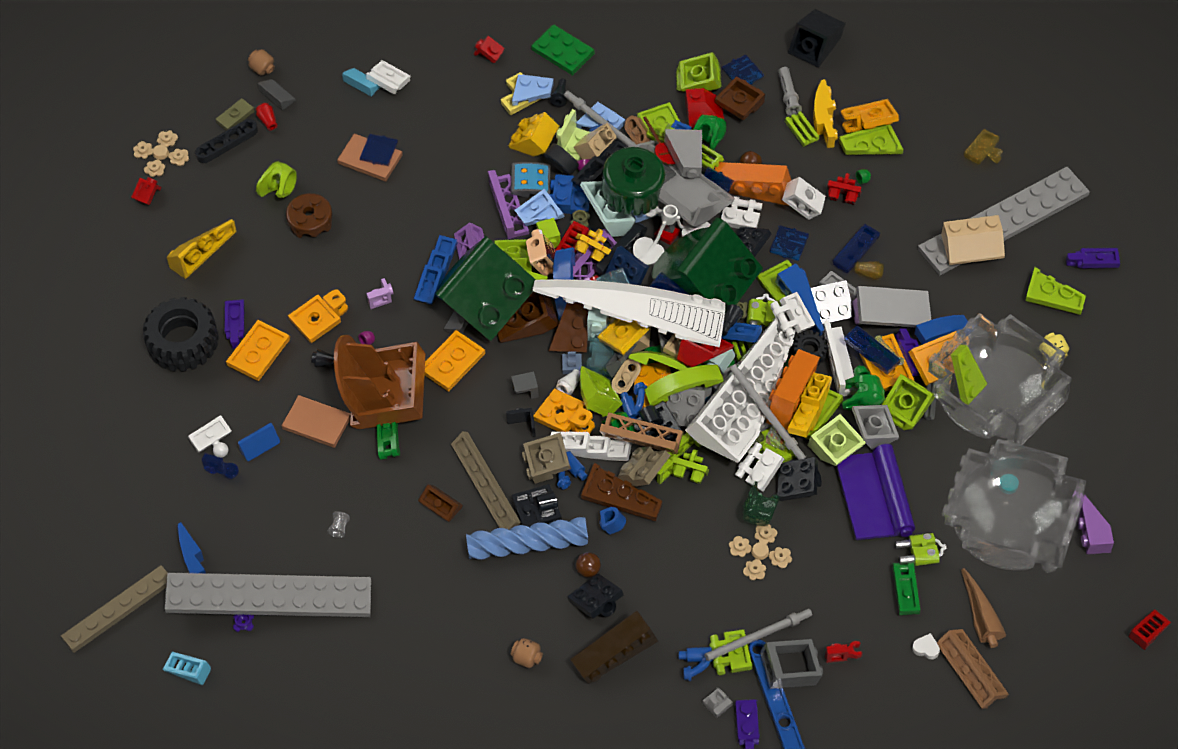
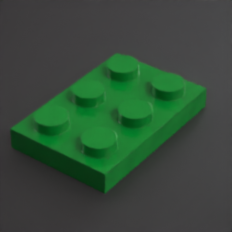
M554 24L531 45L532 51L571 75H574L594 55L593 48Z

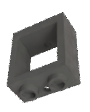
M812 639L766 642L760 652L770 689L813 686L818 683L823 675L822 666L819 665L817 658V649L814 647ZM804 652L809 672L783 674L777 654Z

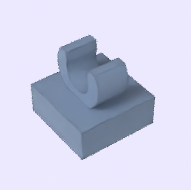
M576 352L562 354L563 374H569L574 369L580 371L582 366L581 354H576Z

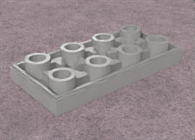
M858 286L856 288L859 324L916 327L918 324L931 320L928 291Z

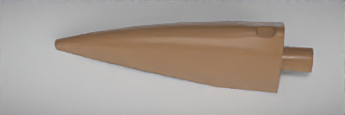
M963 568L961 571L970 599L974 627L980 642H989L990 647L995 648L998 646L997 640L1006 637V633L989 600L971 575Z

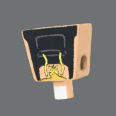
M536 229L531 232L532 237L526 240L529 261L542 275L548 276L553 274L555 249L552 242L542 233V230Z

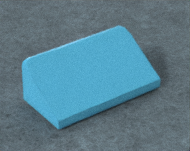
M355 68L342 73L344 82L369 96H372L380 88L377 84L366 79V74Z

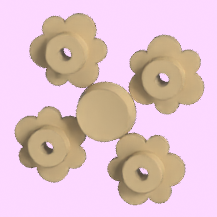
M172 131L160 132L157 143L161 145H157L154 149L150 143L146 144L143 141L133 148L136 158L142 157L146 159L153 154L154 158L157 159L153 162H148L144 168V172L149 174L150 177L163 175L165 165L160 160L165 159L167 156L171 164H176L177 166H183L189 160L188 151L185 149H175L174 152L169 153L167 147L169 145L174 146L175 141L178 139L177 134H173Z
M769 524L756 527L755 539L759 540V542L753 548L749 545L748 539H743L740 536H736L729 543L731 555L744 557L746 553L751 552L753 557L756 558L752 562L748 561L743 569V574L749 576L750 580H756V578L761 580L765 577L766 566L762 565L760 560L767 558L768 555L772 560V565H778L780 568H786L787 564L792 561L790 557L791 552L787 548L777 547L775 551L769 553L767 544L768 542L773 543L775 541L774 537L777 536V530L771 528Z

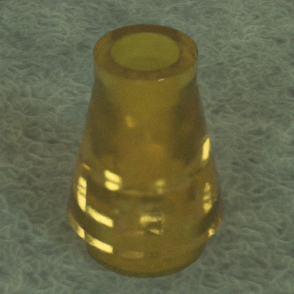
M879 261L856 262L855 273L863 274L875 280L882 278L884 264Z

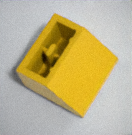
M546 112L538 115L535 114L527 119L524 118L519 122V128L512 135L508 147L531 156L543 154L556 134L559 125Z

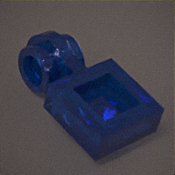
M206 453L202 458L204 469L210 473L224 474L229 479L235 478L239 473L236 464L225 463L223 458Z

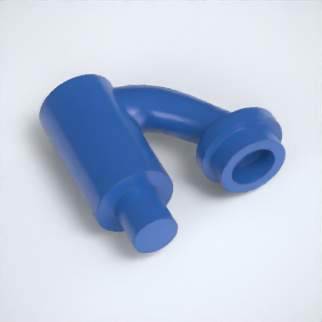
M642 382L634 386V394L637 395L636 404L632 396H629L627 392L620 394L621 402L623 403L621 405L622 409L629 418L637 419L640 417L639 412L644 404V389L647 388Z
M568 451L567 456L571 467L569 471L574 477H579L582 481L588 477L584 472L585 467L571 451ZM565 471L558 473L559 481L557 486L564 490L571 484L570 477L565 476Z
M712 647L687 648V651H679V659H687V662H700L693 669H691V666L684 667V680L691 681V677L701 673L709 666L712 660L707 661L705 653L712 651Z

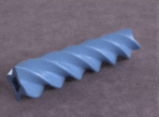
M577 517L569 522L566 520H556L551 524L541 522L530 527L518 525L510 530L497 528L490 533L482 530L476 531L471 535L466 534L470 560L472 557L486 559L492 554L499 557L507 556L511 552L525 554L531 549L545 551L552 546L559 549L566 548L571 544L584 546L588 544L586 519L584 517Z

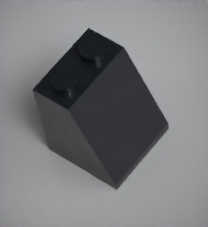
M814 9L797 22L788 53L816 67H820L841 39L846 23Z

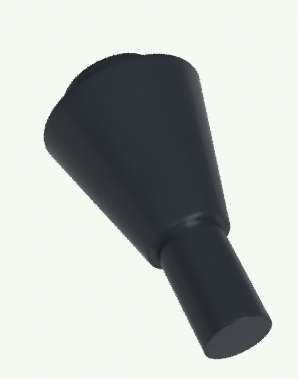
M564 78L559 80L557 88L550 96V102L557 107L567 104V98L564 97L566 92V80Z
M731 304L726 307L722 329L723 336H726L730 328L744 315L743 310L738 305Z
M317 348V352L312 354L311 363H315L314 367L334 365V355Z

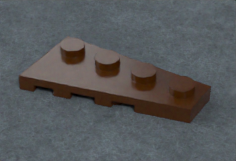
M596 463L593 464L581 494V499L607 507H615L620 511L653 521L657 520L662 507L660 499L642 489L639 490L633 487L630 482L617 478L614 473L603 470Z

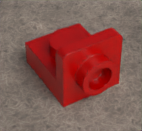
M147 177L146 180L139 178L131 198L150 205L156 189L161 190L162 187L158 186V181Z

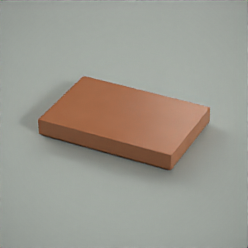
M354 134L337 161L340 165L386 182L403 154L400 150Z
M298 395L282 424V429L335 448L350 421L351 414Z

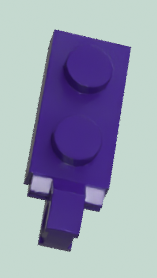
M1081 248L1076 253L1067 254L1066 264L1067 266H1077L1079 268H1119L1120 259L1117 248Z
M244 300L225 301L226 338L230 339L232 349L237 348L240 344L239 338H244L245 334Z
M906 328L899 329L895 335L899 348L912 376H920L908 353L911 349L918 347L919 344L917 340L910 338Z
M736 700L739 745H745V749H754V745L759 743L757 700Z

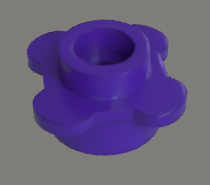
M235 614L234 630L237 632L240 630L251 631L254 628L252 624L254 615Z

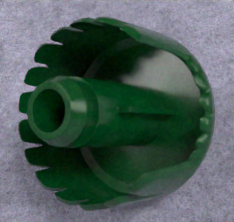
M627 147L611 154L603 167L601 187L603 198L608 202V205L611 207L614 205L615 211L619 213L624 209L625 215H630L632 210L635 216L640 215L641 209L643 214L649 213L650 209L654 210L658 205L660 191L666 177L662 161L653 152L640 147Z

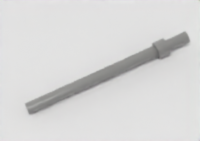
M570 91L565 92L564 97L571 101L575 108L585 112L600 125L608 123L617 139L628 147L637 145L587 106L583 99L577 98Z
M732 365L729 369L785 441L784 445L787 449L791 450L798 460L805 459L806 456L797 446L798 442L795 438H791L737 365Z
M807 609L797 614L792 613L786 616V619L705 653V658L707 661H710L783 628L798 625L800 621L811 617L812 612L810 609Z

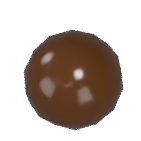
M748 151L740 157L739 163L762 164V159L757 153Z
M586 552L577 558L576 569L581 576L593 577L600 571L601 562L596 554Z

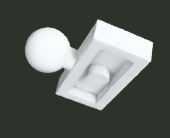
M220 415L190 434L188 439L198 453L213 445L214 455L222 458L228 454V446L225 443L219 442V440L229 435L232 431Z

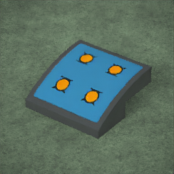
M537 162L512 163L511 194L528 198L530 194L536 195L543 189L550 194L549 164Z

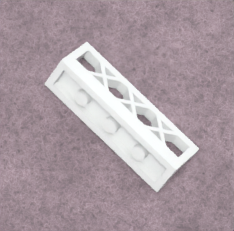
M830 320L824 321L823 336L824 340H827V354L837 393L843 396L853 395L858 389L852 387L850 389L845 388V380L854 377L842 327L831 328Z

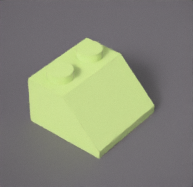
M839 414L810 436L808 446L820 460L837 466L865 445L866 442Z

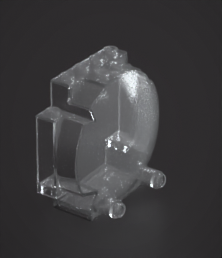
M980 313L975 318H970L966 326L962 330L959 329L950 342L946 341L937 354L934 353L928 361V371L938 378L934 385V397L941 401L942 407L949 418L960 428L975 436L985 439L998 436L1005 439L1004 447L1009 452L1017 451L1068 400L1072 378L1059 369L1064 364L1066 353L1011 314L1005 319H1001L997 325ZM960 344L969 347L987 382L984 389L969 405L960 399L951 354Z
M997 439L996 445L991 446L989 454L969 448L967 455L962 456L960 462L962 468L960 472H956L954 479L956 484L954 488L951 487L948 495L950 500L948 505H944L942 516H945V525L955 527L957 536L962 540V548L967 549L980 561L1004 570H1029L1034 568L1035 563H1041L1044 571L1054 572L1057 567L1062 568L1084 502L1086 480L1065 475L1068 464L1067 457Z

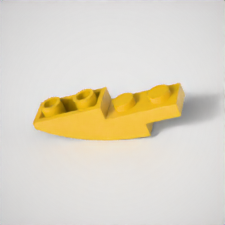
M823 79L818 86L815 96L813 122L817 134H823L827 148H832L835 146V140L838 139L837 130L833 129L832 126L833 111L836 110V104L831 99L830 86H827L826 80Z
M813 373L801 396V403L788 426V433L807 438L810 430H814L830 389L831 376Z

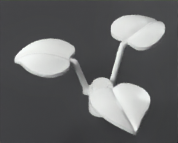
M658 200L657 207L654 210L650 209L649 213L644 214L648 217H654L657 214L662 216V225L655 241L648 237L636 240L633 246V254L646 265L655 264L664 252V248L657 243L665 225H672L677 221L679 228L683 229L681 232L683 237L694 230L707 228L711 224L706 222L693 227L683 219L682 225L680 216H677L678 209L674 205H665Z

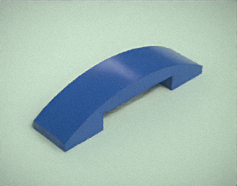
M573 247L556 250L553 264V279L573 280V266H575V249ZM561 296L555 298L559 321L567 304Z

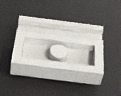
M382 60L371 69L370 73H366V79L396 94L397 90H400L410 81V75Z

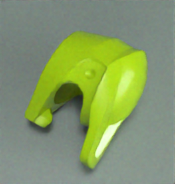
M279 161L272 163L257 183V194L263 197L270 192L278 190L276 195L280 198L290 195L296 184V171L285 163Z

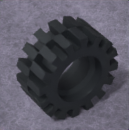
M811 330L810 334H807V331H804L803 335L801 333L798 334V338H795L793 344V355L795 356L798 349L803 350L804 346L813 345L818 350L810 354L820 357L817 366L820 365V362L823 363L827 357L828 350L827 340H824V336L821 335L819 337V332L816 331V334H813Z

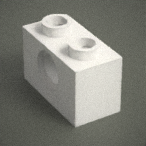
M798 177L787 183L782 200L809 220L821 214L826 196L808 184L804 179Z

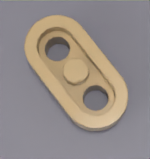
M626 359L612 380V389L618 394L628 392L641 372V364L632 359ZM630 364L635 365L634 371L629 370L628 366ZM620 380H623L625 382L624 387H620L618 385V382Z

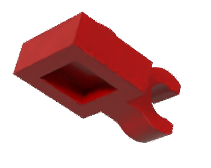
M853 641L848 647L841 644H832L826 647V663L847 661V658H861L862 651L856 652L853 650L860 647V642Z

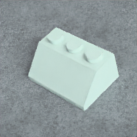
M602 181L581 182L580 186L612 237L624 236L636 221L633 215H625L624 209L619 213L615 211L614 205L613 207L608 205V202L603 198Z

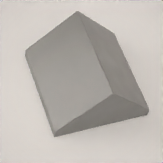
M887 405L852 407L863 441L873 451L877 446L889 444L899 438Z

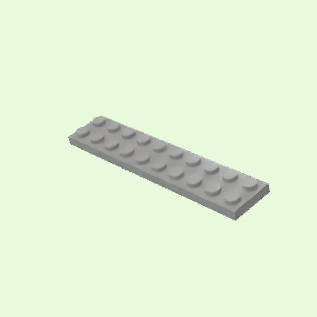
M1065 167L971 218L999 215L1005 241L1087 197L1090 191L1068 167ZM941 234L918 245V251L939 276L960 265H949Z
M167 573L165 613L370 617L371 577Z

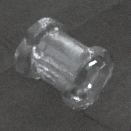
M336 511L332 515L333 522L328 528V533L335 537H344L346 534V523L349 522L350 517L344 512Z

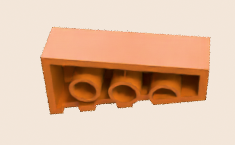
M719 162V166L715 167L712 181L727 193L789 206L782 200L786 185L791 181L787 166Z
M798 349L795 356L791 355L788 362L789 367L785 366L781 376L783 378L779 377L775 387L776 390L773 389L769 400L772 401L770 410L786 431H788L791 419L794 417L799 403H801V396L813 373L816 372L820 358Z

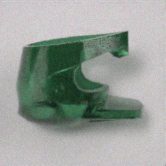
M755 481L743 504L742 516L744 521L753 525L768 526L780 496L774 494L769 498L764 497L762 493H759L758 482Z

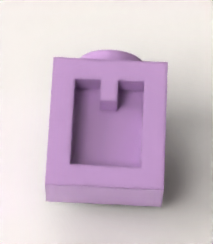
M385 278L381 279L382 288L374 289L367 293L370 309L392 302L391 295L393 294V289L390 283H386Z

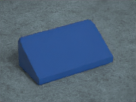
M272 423L238 441L240 452L246 461L254 459L280 443Z

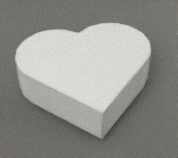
M930 633L914 641L912 650L918 656L935 659L939 655L940 648Z

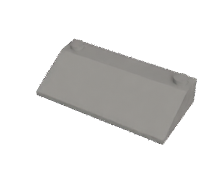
M652 140L629 147H640L654 153V148L658 143ZM676 164L667 165L677 174L664 183L660 191L659 201L665 205H674L678 209V215L687 224L693 227L704 224L734 202V197L702 173L701 177H682Z

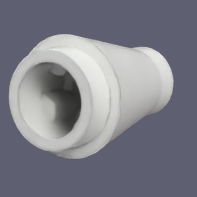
M574 369L571 373L558 380L556 389L571 395L580 381V371Z

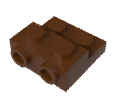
M736 76L715 98V103L744 120L751 112L754 114L764 104L765 93Z

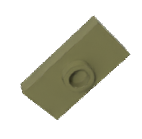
M241 98L217 117L216 123L223 129L228 130L255 112L254 107Z

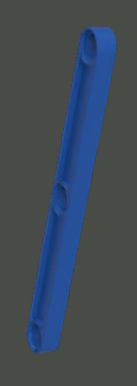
M762 640L751 642L749 646L750 658L783 749H805L783 688L770 689L761 654H755L752 650L755 646L763 648L765 642ZM786 718L790 721V725L782 727L779 724V720Z

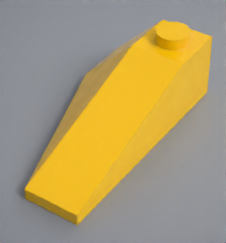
M231 219L172 250L167 257L169 268L184 279H187L237 232L234 221Z

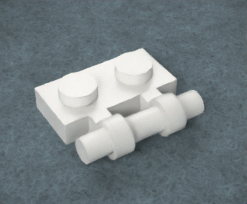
M734 196L735 200L730 204L732 207L723 209L721 219L732 228L739 229L741 226L757 228L760 213L754 212V209L762 210L763 203H758L752 199L750 201L742 200L740 197ZM738 206L748 208V211L738 209Z
M797 292L783 297L780 300L781 307L777 301L770 304L774 316L779 319L782 325L781 329L783 332H786L788 337L795 335L793 327L797 333H800L815 326ZM785 312L787 313V315H788V317H789V319H790L791 321L788 322V320H787V318H786V316H785V314H784Z
M755 442L753 447H750L747 451L748 455L744 461L739 463V469L735 475L741 479L747 473L749 476L745 481L764 492L784 461V458L768 448L765 449L763 454L759 453L762 445ZM754 458H756L758 462L752 469L749 466L751 465Z

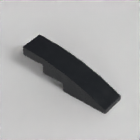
M617 140L610 149L606 148L598 157L594 156L572 179V182L581 187V182L602 181L603 167L608 157L628 146Z

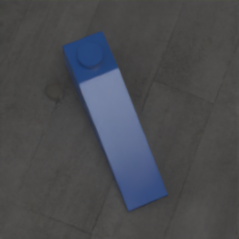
M794 264L778 273L775 283L785 296L798 293L815 323V326L810 329L814 334H816V331L819 332L820 337L823 335L824 327L807 275L802 268Z

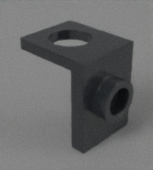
M517 408L506 411L507 424L530 421L532 435L536 437L532 408Z

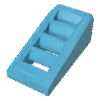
M172 652L163 670L203 685L211 670V666L205 660ZM177 660H180L177 667L174 668Z

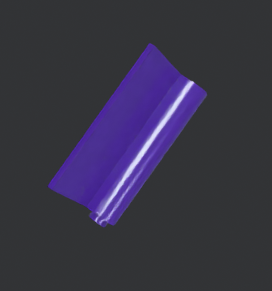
M891 444L879 445L874 449L873 453L850 455L836 466L856 540L893 536L908 537L912 535L915 525Z

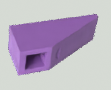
M1079 492L1078 498L1074 502L1075 511L1079 512L1078 527L1082 529L1083 533L1081 536L1082 546L1086 548L1087 554L1111 553L1114 545L1111 526L1085 494Z

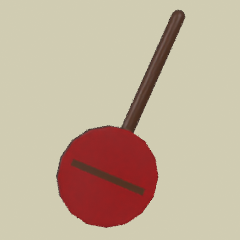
M644 116L645 123L658 143L654 148L655 155L666 165L676 164L666 144L660 141L647 117Z

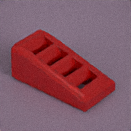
M573 221L556 250L572 248L567 243L573 245L575 249L578 240L571 237L576 238L578 233L589 237V228Z
M1153 610L1130 632L1129 638L1145 650L1171 622L1157 610ZM1156 617V618H1157L1159 621H1161L1163 624H1162V625L1159 624V623H1158L1156 620H1154L1153 618ZM1149 622H1152L1158 629L1154 628ZM1146 626V627L1149 628L1153 633L1149 632V631H1148L1146 628H1144V627ZM1140 631L1144 632L1149 637H1145Z

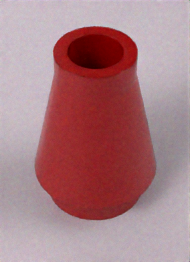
M268 103L259 105L256 108L258 118L269 131L276 129L278 125L272 106Z

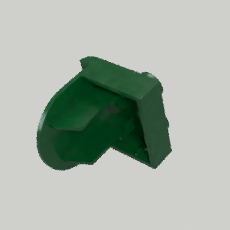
M715 218L709 227L694 230L669 246L656 261L652 269V277L657 283L672 282L679 289L682 288L688 295L696 294L706 299H719L725 302L726 312L728 305H736L763 267L728 223L721 218Z
M484 236L481 241L472 246L455 263L441 282L436 295L491 341L533 293L534 281L536 279L492 240Z

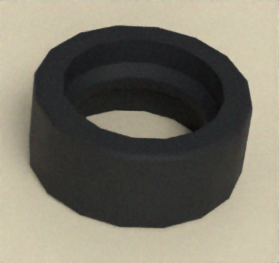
M553 143L544 154L545 158L565 175H572L579 166L576 159L557 144Z

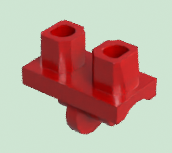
M846 173L845 178L838 176L837 182L831 180L828 182L829 200L838 201L839 195L842 193L847 194L845 203L855 205L857 198L861 195V187L855 186L856 180L849 179L850 173Z

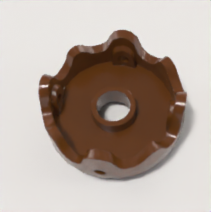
M313 193L302 194L289 203L286 210L287 223L298 238H302L303 234L316 237L322 231L328 232L331 229L332 208L323 196ZM307 211L314 212L312 215H305Z

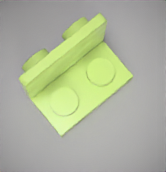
M572 109L570 114L566 115L564 125L558 129L556 138H558L557 145L565 149L578 161L581 158L574 146L590 132L576 128V110Z

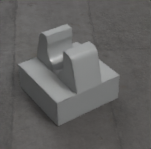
M717 688L703 700V704L718 718L732 706V701L722 690Z

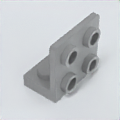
M696 386L668 396L669 401H667V405L679 426L688 427L704 407L705 398L711 395L712 387Z

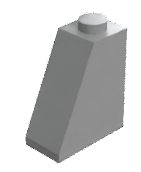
M665 129L664 142L682 177H701L702 130Z

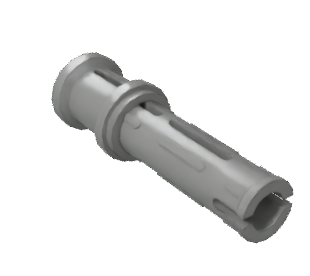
M782 67L778 70L784 91L783 101L787 106L786 113L789 116L797 115L798 112L802 111L801 105L798 103L799 96L794 91L789 68Z

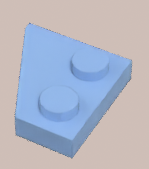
M518 74L512 105L516 106L518 102L525 100L532 102L537 99L550 97L554 83L553 78Z
M597 102L591 108L616 129L620 130L625 125L624 118L601 103ZM586 113L576 122V128L579 129L600 125Z
M545 189L515 210L526 226L551 218L556 220L565 217Z

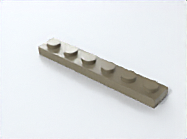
M462 431L451 445L499 528L509 530L518 526L521 523L475 443L468 432Z
M160 565L62 634V640L75 653L167 587L168 572Z

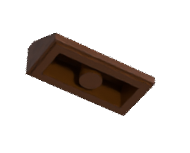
M430 484L426 486L418 500L448 522L463 507L461 503Z

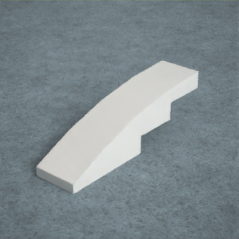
M551 432V435H554V434H557V433H560V432ZM561 432L566 452L571 451L574 456L601 460L629 461L632 445L629 442L611 440L605 436H590L589 432Z

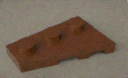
M567 302L549 352L587 353V318L589 309L584 308V304L579 302L571 304Z

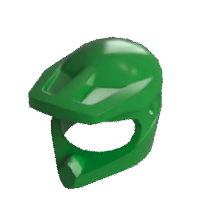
M701 115L693 130H702V141H706L710 145V149L714 151L726 134V122L717 116Z
M863 374L845 380L846 389L852 387L858 389V391L853 394V397L842 402L844 410H852L853 406L881 405L886 400L885 390L880 378L876 375Z

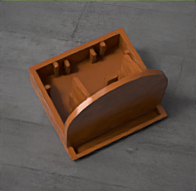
M342 335L337 339L334 350L335 376L341 397L351 411V427L365 429L377 427L378 424L382 426L385 423L392 424V422L400 423L422 419L426 354L418 342L374 349L372 345L357 344L350 335Z

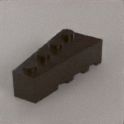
M635 611L570 660L586 682L590 684L654 645L658 640L638 611Z

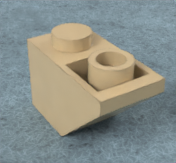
M604 123L585 135L574 148L582 160L592 159L594 156L598 157L617 136L609 124Z

